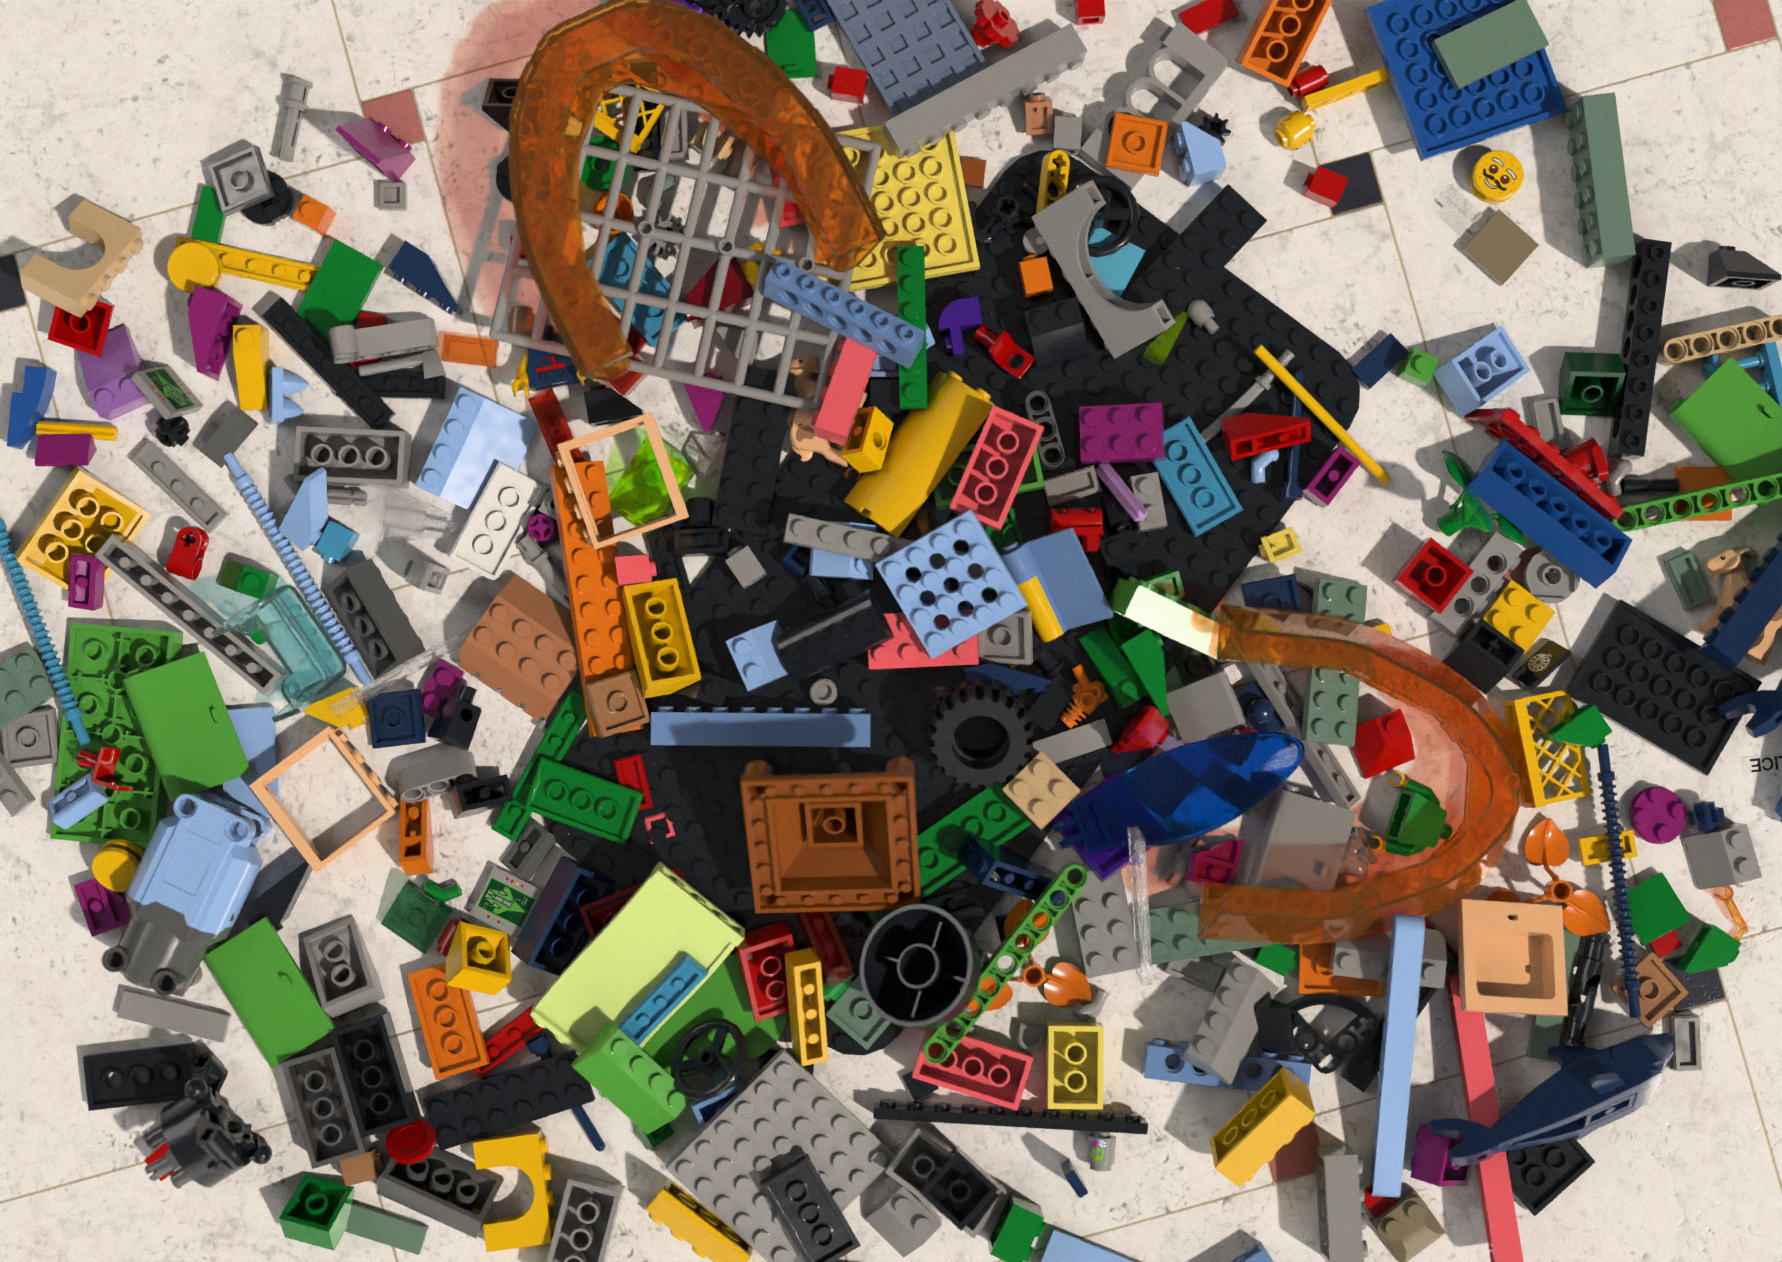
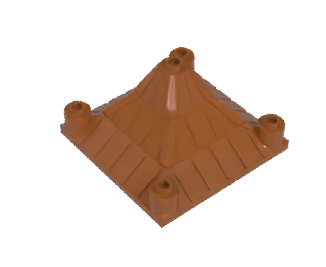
M900 756L894 757L887 763L886 772L775 776L773 775L772 767L764 761H752L746 766L745 774L741 777L755 913L896 910L908 905L921 904L914 764L910 759Z

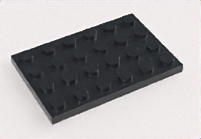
M1620 599L1617 600L1568 684L1565 693L1584 705L1595 704L1602 716L1697 772L1708 776L1742 716L1726 719L1719 714L1717 708L1732 698L1757 691L1762 682L1737 667L1724 671L1699 650L1700 645Z

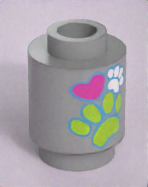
M1094 1132V1134H1089L1087 1162L1090 1163L1091 1170L1111 1171L1112 1164H1115L1116 1136L1111 1135V1132Z

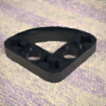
M1327 993L1309 994L1288 1003L1291 1006V1013L1295 1015L1293 1018L1294 1023L1299 1026L1302 1022L1306 1026L1295 1034L1294 1045L1319 1072L1324 1074L1335 1071L1370 1040L1379 1029L1377 1017L1367 1007L1343 995ZM1314 1005H1334L1350 1010L1357 1014V1016L1326 1043L1298 1011ZM1364 1017L1366 1020L1372 1018L1374 1020L1371 1024L1373 1030L1364 1029L1360 1033L1364 1038L1359 1041L1356 1034L1350 1031L1349 1028L1354 1026L1355 1030H1357L1362 1025L1361 1018ZM1304 1032H1309L1315 1037V1043L1310 1048H1305L1299 1043V1036ZM1343 1035H1350L1354 1039L1353 1048L1342 1050L1338 1045L1339 1038ZM1320 1043L1324 1046V1048L1320 1049L1321 1053L1324 1056L1330 1054L1333 1057L1330 1068L1326 1065L1323 1067L1319 1065L1321 1059L1316 1053L1313 1058L1308 1054L1316 1050Z

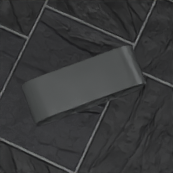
M1039 390L1033 391L1025 400V414L1027 420L1050 426L1051 435L1040 437L1037 451L1041 466L1048 470H1054L1064 460L1063 445L1048 395ZM1033 398L1041 399L1044 403V408L1040 411L1033 410L1030 407V400ZM1047 450L1056 451L1059 455L1058 462H1047L1044 458V453Z

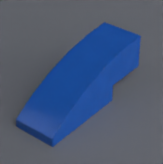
M25 366L23 393L12 392L7 436L8 447L22 450L35 434L37 421L43 420L49 407L57 372L48 368Z

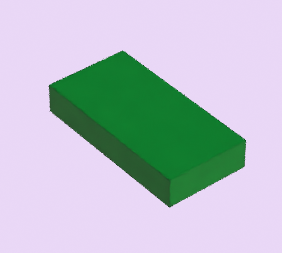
M203 186L191 238L220 245L226 215L222 213L215 188Z

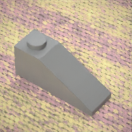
M415 556L414 560H410L406 566L404 575L407 577L405 582L423 591L441 595L450 570Z

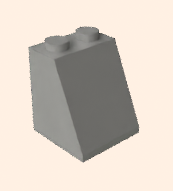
M1225 669L1166 692L1167 716L1172 715L1175 725L1171 726L1177 741L1182 739L1184 745L1245 723L1246 718Z

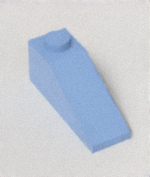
M323 467L304 479L278 529L301 551H304L311 545L317 546L328 524L326 470Z

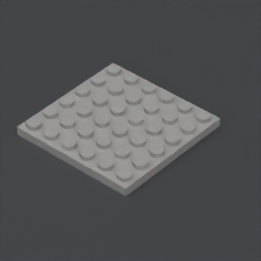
M782 1048L665 1164V1169L768 1262H792L800 1254V1251L759 1181L808 1153L840 1210L843 1211L885 1170V1167L895 1153L811 1073L801 1066L794 1057Z

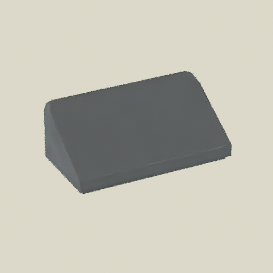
M532 819L501 863L517 877L529 881L557 843L553 836L554 834L540 822Z

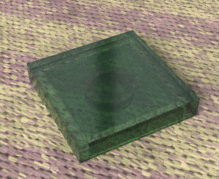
M408 880L385 915L381 925L426 954L454 910L411 880Z

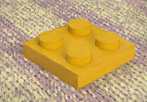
M1509 580L1482 616V619L1523 648L1525 651L1522 655H1524L1555 614V611L1519 584Z

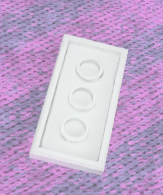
M498 462L447 557L497 582L529 520L538 507V501L542 493L547 490V487Z

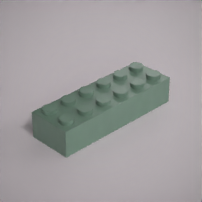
M1615 92L1582 96L1568 108L1564 115V124L1566 129H1569L1570 136L1567 144L1568 153L1572 155L1573 159L1571 178L1576 183L1577 191L1574 195L1575 207L1579 208L1580 214L1577 226L1578 232L1583 238L1581 257L1583 261H1586V269L1619 265L1636 254Z

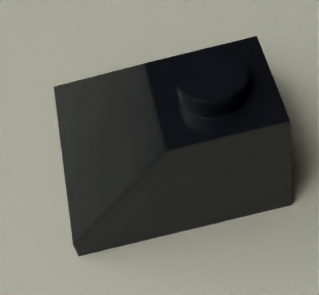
M490 78L482 103V111L511 135H521L522 137L538 136L543 115V80Z
M1721 246L1718 250L1709 254L1707 287L1762 290L1781 280L1780 273L1748 252L1736 251L1734 246Z

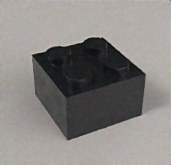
M958 1145L952 1149L919 1186L920 1193L961 1231L999 1190L998 1182Z

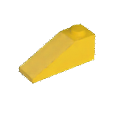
M233 325V356L240 408L242 411L269 410V330L261 325Z

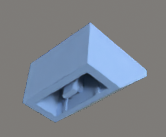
M1187 121L1181 122L1175 132V139H1172V147L1175 155L1179 154L1181 165H1179V172L1182 181L1186 180L1188 187L1219 180L1227 167L1220 140Z

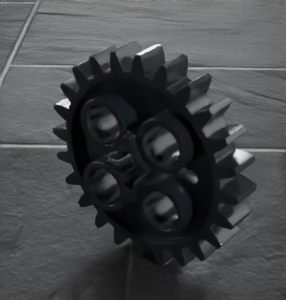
M706 0L704 9L713 10L709 18L714 19L718 17L720 24L727 25L728 34L732 29H735L737 37H740L742 32H746V36L750 39L754 32L760 38L764 31L769 34L773 27L777 28L786 13L785 9L788 6V2L785 0H731V2L727 0Z

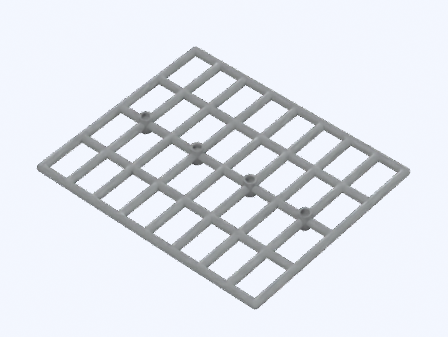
M555 70L550 82L489 337L496 341L815 412V409L821 410L823 402L819 401L824 385L828 386L830 378L828 374L834 360L839 333L829 329L828 335L799 329L801 314L791 310L788 326L759 320L764 298L765 278L770 272L771 265L774 266L777 259L780 258L812 275L839 280V288L849 293L881 145L877 142L571 72ZM562 82L591 88L578 142L549 135ZM602 91L631 98L618 151L589 144ZM642 100L671 107L658 160L629 154ZM681 109L710 116L698 169L669 163ZM721 118L750 125L738 178L709 172ZM761 127L790 134L778 187L749 181ZM800 137L830 143L818 196L788 190ZM546 146L575 152L564 202L559 206L533 200ZM840 146L869 152L857 205L828 199ZM586 155L615 162L603 216L574 209ZM626 164L655 171L644 221L640 222V224L614 218ZM666 173L695 180L683 234L654 227ZM706 182L735 189L725 236L720 242L694 236ZM746 192L775 198L763 252L735 246L734 244ZM786 201L815 207L804 257L801 260L774 255ZM825 210L855 216L843 270L818 265L814 262ZM530 211L560 218L547 271L517 265ZM574 221L600 226L587 281L558 274L569 225ZM611 229L640 236L627 290L598 283ZM654 239L680 244L668 299L638 292L649 244ZM691 247L719 253L720 255L708 308L678 301ZM733 257L760 263L748 317L719 311L729 263ZM515 276L544 282L531 337L502 331ZM555 285L584 291L571 346L542 340ZM595 294L625 300L612 355L582 349ZM635 303L665 309L652 364L623 358ZM676 312L705 319L693 373L663 367ZM716 321L745 328L733 382L703 376ZM756 330L785 337L773 391L743 385ZM796 339L825 346L813 401L784 394Z

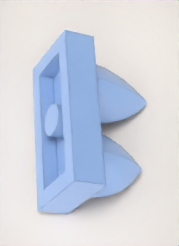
M272 367L268 371L269 425H280L283 422L292 421L304 412L299 404L290 399L283 398V395L298 393L308 387L309 383L297 374L283 371V368Z

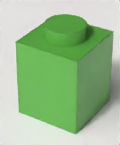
M1414 348L1406 355L1397 377L1422 388L1429 384L1440 359Z

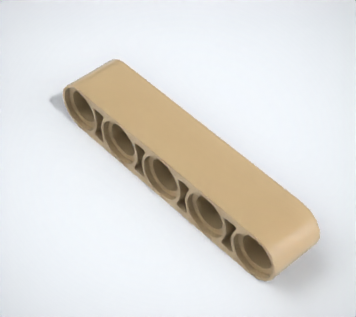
M1782 314L1673 338L1658 346L1657 362L1662 366H1673L1717 354H1726L1779 341L1782 339ZM1773 323H1776L1779 326V335L1773 331ZM1747 329H1750L1753 332V341L1747 338ZM1720 335H1724L1727 338V347L1721 344ZM1694 340L1701 344L1702 350L1700 353L1693 347ZM1668 346L1675 350L1674 359L1667 354Z

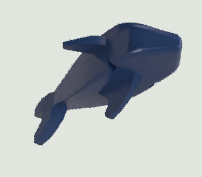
M1669 1033L1635 1036L1601 1050L1571 1045L1550 1047L1547 1056L1549 1059L1557 1061L1561 1065V1070L1534 1088L1490 1128L1477 1122L1456 1118L1429 1121L1428 1127L1434 1136L1455 1138L1462 1142L1448 1151L1447 1158L1451 1165L1454 1166L1473 1165L1487 1160L1500 1152L1552 1143L1572 1137L1580 1140L1597 1128L1633 1113L1650 1099L1659 1086L1663 1073L1675 1052V1040Z

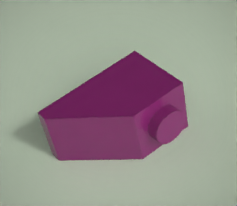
M713 370L703 374L706 377L723 380L722 375L716 377ZM683 383L703 432L707 436L712 433L724 404L725 396L723 391Z

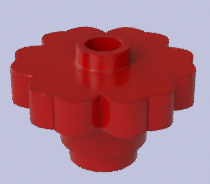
M979 0L975 4L974 14L977 22L973 25L970 34L978 46L984 48L991 46L993 43H1000L1006 49L1018 41L1017 36L1020 32L1017 28V23L1010 17L1009 11L999 1Z

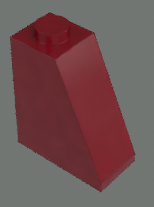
M736 257L730 260L719 311L728 313L750 305L754 292ZM719 258L686 295L684 303L708 308ZM683 314L685 320L688 323L691 322L695 329L704 325V318Z

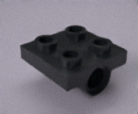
M693 497L685 502L689 517L673 522L676 558L728 555L730 552L729 529L711 525L716 500L708 497Z

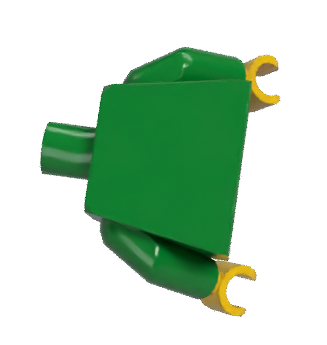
M1393 771L1392 773L1398 775L1401 781L1399 784H1395L1388 780L1387 783L1393 788L1405 787V790L1400 789L1384 835V838L1388 839V841H1383L1376 834L1369 835L1370 838H1377L1380 841L1377 847L1370 846V849L1373 852L1386 849L1387 853L1408 857L1423 852L1426 847L1435 848L1439 838L1443 840L1449 839L1452 834V826L1445 823L1447 811L1440 807V801L1433 790L1413 779L1406 780L1401 771Z

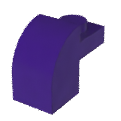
M978 296L955 300L947 305L941 313L938 334L949 332V335L945 336L947 352H952L953 359L964 357L961 330L975 329L982 326Z

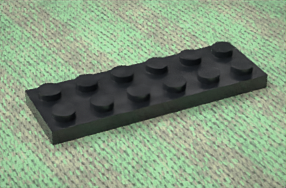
M1227 184L1121 298L1139 304L1153 303L1162 299L1175 320L1267 222V219ZM1163 332L1159 333L1153 338L1157 339Z
M748 366L743 385L773 391L777 371ZM788 373L784 394L793 395L796 374ZM736 395L711 525L766 536L790 411L789 406Z
M575 1049L425 1097L423 1102L435 1131L440 1151L593 1102L595 1096L591 1084L571 1066L578 1057Z

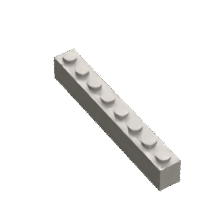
M1070 23L884 122L883 134L898 159L904 156L910 158L919 153L921 147L929 143L930 145H935L940 142L947 133L951 131L957 133L963 130L968 125V122L974 119H984L991 113L992 109L998 106L1000 108L1008 106L1014 101L1015 97L1022 93L1024 96L1032 93L1037 89V85L1045 81L1047 83L1055 81L1060 77V73L1065 70L1073 71L1079 68L1084 63L1087 49Z
M111 535L95 554L99 560L264 696L273 695L289 676V672L123 535Z

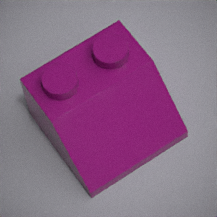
M1420 1123L1416 1133L1415 1155L1411 1161V1178L1436 1186H1468L1471 1165L1454 1166L1451 1165L1447 1158L1448 1151L1462 1142L1455 1138L1434 1136L1428 1127L1429 1123Z

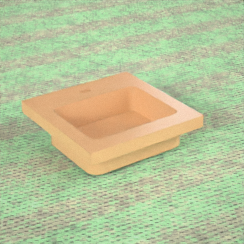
M1470 899L1457 900L1461 1011L1556 1017L1568 1016L1562 906Z

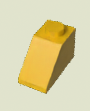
M359 687L348 688L302 708L305 714L340 728L349 727V730L365 725L364 720L369 718V711Z

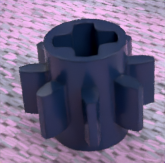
M1715 801L1693 804L1694 810L1688 812L1690 825H1697L1700 832L1719 829V822L1725 820L1723 807H1715Z

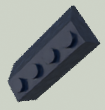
M561 855L510 952L529 966L559 976L583 950L590 936L579 908L612 895L616 881L579 861Z

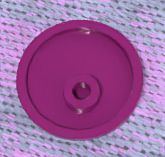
M1656 786L1640 791L1633 798L1629 808V820L1634 832L1642 840L1651 844H1665L1677 838L1684 828L1688 815L1687 807L1683 805L1680 798L1674 792L1667 788Z

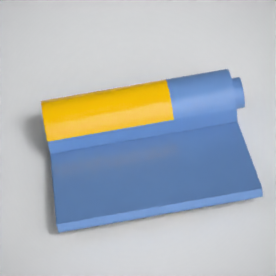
M1073 527L1020 544L1017 541H1013L1002 547L1003 552L999 555L1028 602V605L1024 608L1032 609V624L1043 643L1058 638L1068 629L1111 618L1114 615Z

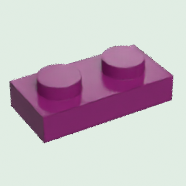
M439 660L421 694L423 712L435 718L445 697H453L466 672L443 660Z

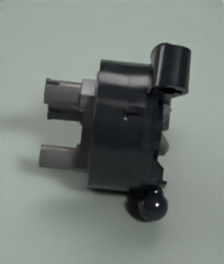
M210 1052L200 1054L191 1064L192 1079L185 1085V1095L165 1106L160 1115L161 1125L143 1135L145 1143L152 1149L164 1141L169 1146L164 1156L145 1166L147 1175L153 1172V1175L149 1178L155 1182L158 1178L174 1169L176 1171L170 1174V1180L177 1189H180L191 1180H194L203 1187H213L247 1166L251 1161L261 1165L267 1163L272 1157L271 1147L266 1143H260L257 1133L245 1131L242 1119L219 1098V1092L228 1075L227 1069Z

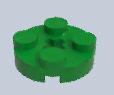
M606 136L593 137L589 142L590 145L616 151L619 150L620 143ZM586 155L581 181L590 190L599 192L609 191L615 162L610 161L607 169L602 171L600 168H595V165L599 163V158ZM626 164L622 183H624L628 178V172L630 169V165Z

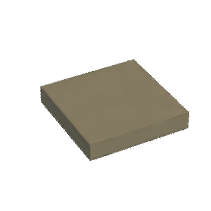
M1498 209L1461 251L1502 286L1539 244Z

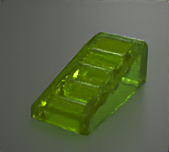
M1183 311L1174 319L1176 323L1163 331L1145 350L1142 356L1159 366L1162 365L1186 322L1188 313Z

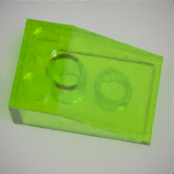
M649 437L644 439L609 495L610 507L634 526L662 518L673 505ZM662 437L682 494L700 465ZM652 530L647 531V532H644V533H645L646 535H648V534H650V532H651Z

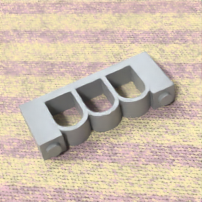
M1180 22L1174 28L1169 26L1160 38L1163 43L1160 50L1152 56L1146 69V77L1136 79L1130 84L1123 99V107L1109 112L1103 121L1101 130L1096 128L1092 134L1087 132L1081 140L1082 148L1078 156L1103 175L1113 177L1125 184L1130 191L1135 188L1144 174L1105 167L1110 140L1108 125L1113 122L1114 113L1118 112L1144 117L1133 107L1131 95L1139 90H1149L1155 93L1178 111L1168 123L1164 144L1165 149L1174 137L1180 123L1188 119L1230 62L1228 58ZM1163 60L1173 61L1200 81L1186 101L1160 82L1155 76L1154 66L1158 62Z

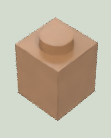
M377 1146L369 1149L364 1154L339 1161L346 1187L377 1179L382 1175L383 1169H385L383 1154L378 1153Z

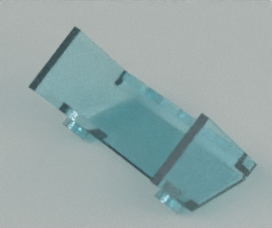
M283 585L238 611L212 632L214 637L234 628L245 636H251L260 631L290 674L281 684V692L288 704L272 717L274 723L301 713L346 673L347 667L342 655L297 589L291 585Z

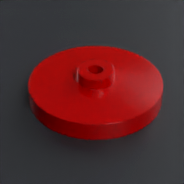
M422 1119L393 1128L386 1137V1149L389 1156L394 1161L402 1164H412L425 1159L436 1145V1135L433 1127Z

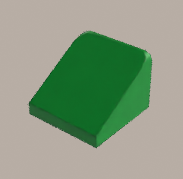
M669 1123L649 1134H646L637 1125L633 1126L634 1131L646 1150L654 1148L674 1134Z

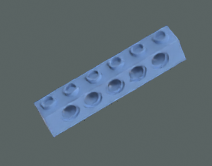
M780 258L777 259L765 278L763 296L910 369L922 348L925 331Z
M1152 1038V1042L1145 1041L1141 1074L1147 1079L1259 1091L1274 1076V1072L1278 1067L1285 1066L1308 1086L1310 1084L1312 1064L1304 1060L1303 1055L1288 1054V1058L1277 1057L1276 1052L1261 1051L1260 1055L1250 1054V1049H1248L1231 1085L1201 1069H1194L1192 1064L1181 1059L1189 1043L1188 1041H1180L1179 1045L1169 1044V1040L1162 1038ZM1169 1054H1177L1179 1056L1178 1063L1172 1067L1165 1064L1166 1057ZM1252 1063H1258L1260 1065L1258 1074L1249 1076L1247 1074L1248 1066Z

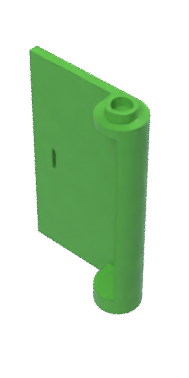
M1728 357L1691 395L1685 398L1679 396L1668 406L1670 411L1667 416L1731 480L1782 470V408L1732 357ZM1762 481L1757 487L1758 493L1764 495L1769 492L1770 483ZM1770 501L1757 503L1756 505L1761 508Z
M204 651L143 672L142 668H138L126 673L127 678L122 680L170 803L175 802L181 795L197 794L252 772Z
M268 917L261 919L221 945L220 942H217L207 948V955L203 957L205 963L271 1069L336 1029L328 1014L322 1009L319 999Z

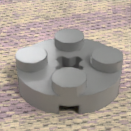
M1547 550L1540 551L1531 556L1523 571V581L1526 590L1543 603H1558L1566 600L1576 591L1580 582V576L1562 564ZM1549 569H1553V573L1558 574V579L1553 580L1552 584L1549 583L1548 579H1545V573H1548Z

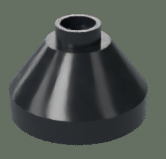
M926 904L904 906L885 916L869 934L860 960L862 988L873 1009L884 1019L894 1024L917 1030L940 1027L962 1013L976 992L981 972L978 944L967 925L955 915Z

